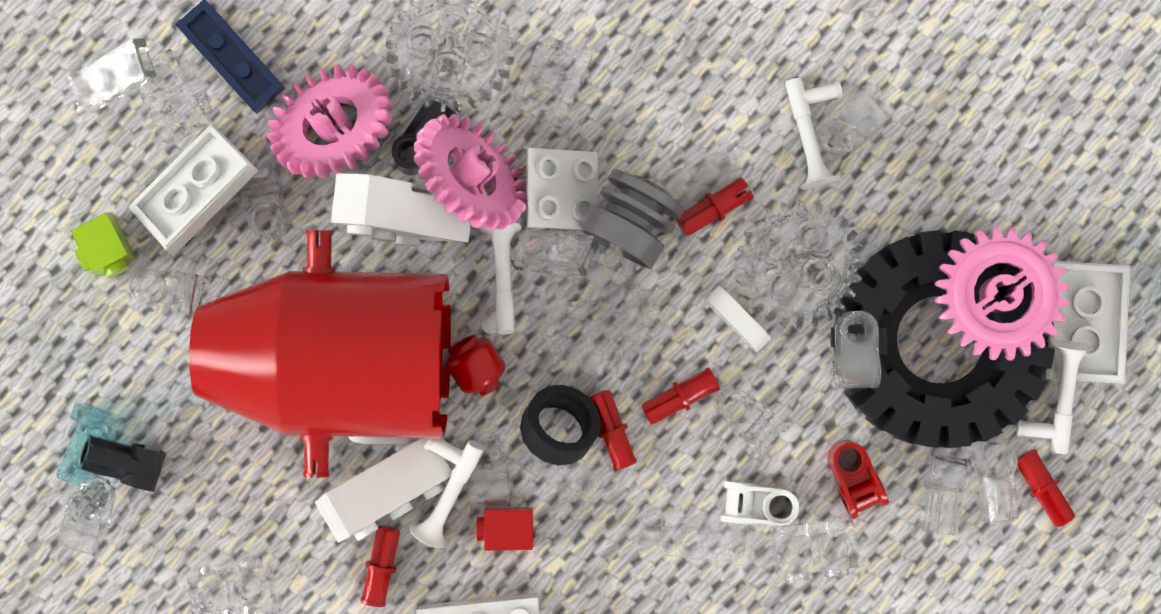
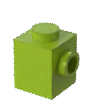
M105 212L70 231L79 249L75 250V255L85 271L90 270L92 274L100 276L106 274L107 278L115 277L128 270L127 262L136 258L114 215Z

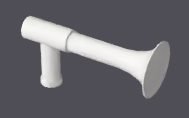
M802 78L790 79L785 82L794 119L797 121L808 165V176L801 189L807 190L832 184L841 179V177L829 172L823 162L811 120L812 114L809 104L835 98L842 99L841 84L837 81L834 84L805 90Z
M517 222L508 225L505 229L495 228L494 230H486L482 226L480 228L482 233L490 236L495 254V311L481 322L483 331L488 334L497 332L498 334L506 335L515 332L513 293L511 292L510 243L512 236L522 228Z
M1054 341L1051 345L1058 349L1062 361L1054 424L1028 422L1020 419L1017 422L1016 437L1028 436L1052 439L1050 451L1058 454H1067L1071 436L1072 408L1079 363L1088 351L1094 350V347L1080 342Z
M429 438L424 449H429L456 465L430 516L423 523H413L410 525L411 534L423 544L434 548H445L448 541L443 535L444 523L464 484L467 483L484 451V447L473 440L467 442L464 450L441 438Z

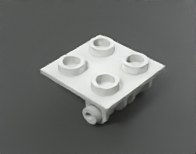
M526 148L527 228H530V230H546V228L580 230V226L592 205L598 206V152Z

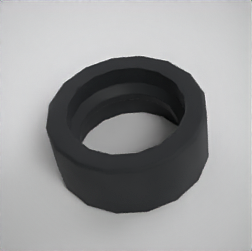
M553 385L538 391L530 401L522 415L520 431L523 442L537 458L557 466L571 465L584 458L599 436L601 420L597 407L587 395L573 387ZM544 408H558L567 411L580 424L581 438L573 443H564L553 439L546 434L540 425V412Z

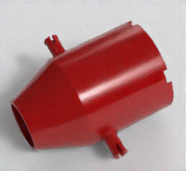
M306 230L307 267H303V271L285 272L196 308L189 342V371L191 386L195 396L284 435L300 436V440L304 441L303 477L313 478V475H316V478L329 477V441L333 440V436L445 437L448 414H440L441 398H449L450 372L446 366H442L443 349L451 348V305H443L442 294L443 291H450L448 274L336 272V267H331L333 230H320V247L319 230Z

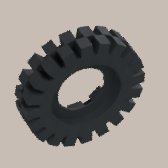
M941 230L920 232L882 248L869 257V260L851 276L846 283L848 284L847 288L839 296L833 313L836 315L834 327H831L830 347H834L835 360L832 362L838 380H842L847 390L844 393L855 409H859L866 416L865 419L880 431L893 435V438L910 444L932 448H958L971 446V443L978 441L986 442L1002 434L1001 429L1007 425H1015L1029 412L1026 406L1031 400H1038L1047 383L1042 380L1044 370L1052 369L1055 349L1048 348L1049 336L1044 333L1042 334L1045 340L1044 348H1037L1030 342L1031 354L1025 357L1016 347L1015 357L1011 361L1006 359L1003 349L996 360H990L989 347H986L976 366L963 378L950 383L925 381L913 374L904 364L897 346V333L902 318L917 302L929 297L947 294V290L935 286L936 281L949 278L939 267L943 264L955 265L951 257L948 256L950 250H956L964 254V250L960 245L961 239L966 238L976 245L973 233L957 230L950 233H943ZM1006 263L987 267L977 278L974 287L975 302L978 303L980 301L979 291L981 285L986 280L998 275L1009 274L1014 276L1021 270ZM1022 277L1015 284L997 288L998 293L988 303L1004 300L1003 296L1007 289L1019 284L1024 278ZM1030 283L1023 288L1024 296L1017 308L1002 313L990 312L986 317L998 323H1011L1020 319L1028 310L1032 300Z

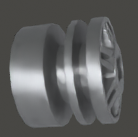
M613 169L608 180L619 188L621 192L603 186L600 194L613 205L611 210L592 205L580 226V230L607 248L610 243L625 250L622 255L624 258L651 270L664 248V244L651 233L654 228L672 233L675 226L663 217L662 214L680 219L685 208L657 184L641 176Z

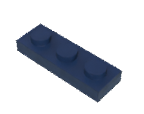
M202 0L175 24L256 114L286 89L206 0Z

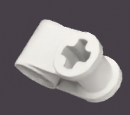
M724 481L723 487L727 489L725 513L721 515L720 521L755 525L759 523L781 526L788 525L798 516L799 502L796 496L786 489L760 486V484ZM742 493L741 511L738 512L739 495ZM779 495L786 496L791 504L789 513L784 517H774L769 511L770 501Z

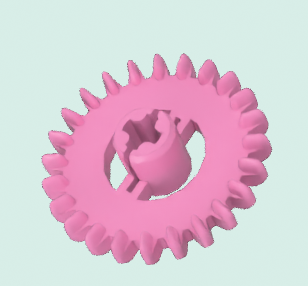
M336 64L334 67V78H330L324 68H320L321 82L317 83L309 74H306L308 89L304 90L293 83L292 86L297 98L291 99L284 94L281 95L288 109L273 107V111L278 119L268 121L272 132H269L267 137L271 142L270 149L282 167L288 168L292 174H303L305 178H313L317 174L320 179L329 176L330 171H333L336 176L337 173H343V168L346 166L350 170L356 168V161L358 159L366 161L370 158L367 152L369 150H377L380 147L377 139L385 138L388 134L385 126L392 122L393 117L390 112L392 111L393 103L389 99L390 93L388 89L382 85L379 77L376 75L371 76L366 68H362L358 72L355 66L350 64L346 71L347 76H345L342 68ZM340 103L350 104L357 108V120L353 128L351 120ZM332 122L337 124L343 135L337 131ZM309 124H311L320 139L328 145H316L307 140Z
M442 114L437 119L429 120L417 133V141L414 143V151L416 153L414 160L416 165L421 167L418 170L420 178L427 180L424 186L429 192L436 194L434 200L438 204L444 203L446 205L445 210L450 215L455 212L459 221L465 223L469 220L471 226L475 228L482 226L486 230H494L495 228L505 229L508 225L514 224L526 209L527 194L524 192L526 181H514L523 174L524 169H509V166L516 160V155L506 159L501 157L507 143L493 148L491 142L496 133L492 132L484 139L481 138L482 123L477 124L469 131L468 129L471 125L469 117L459 121L457 114H453L449 118ZM449 154H451L454 165L450 169L448 165ZM487 182L490 187L489 196H487L483 186Z
M994 226L990 230V239L980 230L975 232L976 245L966 238L961 239L960 245L964 250V254L956 250L948 252V256L951 257L955 265H941L939 269L947 274L949 278L935 282V286L947 290V294L936 298L934 301L935 303L948 305V309L939 315V319L953 318L954 323L947 330V334L962 331L963 335L959 341V346L963 347L975 341L974 355H980L986 347H989L990 360H996L1003 349L1006 359L1011 361L1015 357L1016 347H1018L1023 356L1027 357L1031 354L1030 342L1037 348H1044L1045 340L1042 334L1044 333L1050 337L1057 335V331L1051 323L1052 321L1065 322V316L1058 311V307L1070 305L1069 300L1060 296V292L1068 290L1070 284L1058 281V278L1066 272L1065 267L1053 268L1052 264L1057 259L1058 254L1054 252L1045 256L1043 254L1046 247L1044 240L1034 246L1031 245L1032 233L1029 231L1024 233L1021 239L1018 240L1017 231L1014 227H1010L1005 238H1003L1000 229ZM1006 263L1021 270L1014 276L1005 274L986 280L981 285L979 291L980 301L978 303L975 302L974 287L977 278L987 267ZM1022 277L1024 278L1019 284L1007 289L1003 296L1004 300L988 303L998 293L997 288L1015 284ZM1030 283L1032 300L1028 310L1020 319L1011 323H998L986 317L990 312L1002 313L1017 308L1024 296L1023 288Z

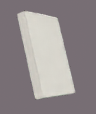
M211 123L128 207L164 249L174 256L259 170Z
M1055 261L1052 264L1053 268L1065 267L1066 272L1058 278V281L1070 284L1068 290L1060 292V296L1069 300L1070 305L1058 307V311L1065 316V322H1054L1057 335L1055 337L1049 336L1048 348L1055 349L1052 369L1044 370L1043 379L1061 380V356L1058 349L1051 345V343L1054 341H1073L1094 347V350L1088 351L1082 357L1076 381L1125 384L1130 265Z

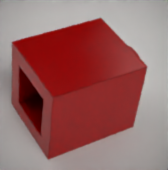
M533 507L485 508L484 517H477L476 526L477 541H484V551L533 550Z

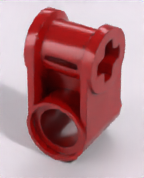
M848 440L838 441L833 444L828 451L827 459L838 485L839 495L851 520L857 518L859 512L878 504L881 506L888 505L889 500L886 491L873 468L865 448L858 443ZM852 448L856 452V463L850 469H842L838 461L839 455L843 450Z

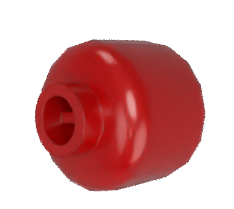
M473 334L460 340L449 349L450 356L447 359L446 367L462 392L467 394L479 392L481 396H485L501 385L499 378L505 371V363L490 339L484 337L477 338Z

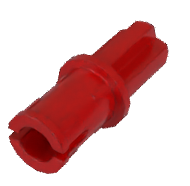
M740 177L713 195L708 192L705 194L703 201L683 212L680 219H676L678 226L686 236H689L717 219L723 221L725 214L754 199L752 191L744 190L749 186Z
M708 367L705 371L680 384L677 382L672 383L673 388L643 403L642 410L651 424H655L683 408L686 411L690 410L689 405L721 389L714 374Z
M604 390L591 395L590 399L597 407L601 420V432H599L598 437L604 439L613 464V470H620L637 463L625 431L628 425L627 423H622L612 392Z
M1033 449L1013 462L1017 465L1032 489L1030 496L1037 497L1055 527L1064 526L1075 518V513L1057 486L1060 482L1059 479H1053L1038 455V451Z
M386 525L378 527L370 561L365 562L368 572L360 601L365 605L373 607H385L391 573H396L397 569L393 564L400 531L395 527Z

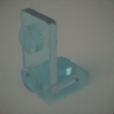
M75 403L69 418L77 421L78 424L56 476L58 479L75 486L93 491L101 475L79 468L80 455L89 434L116 441L125 418L89 403Z

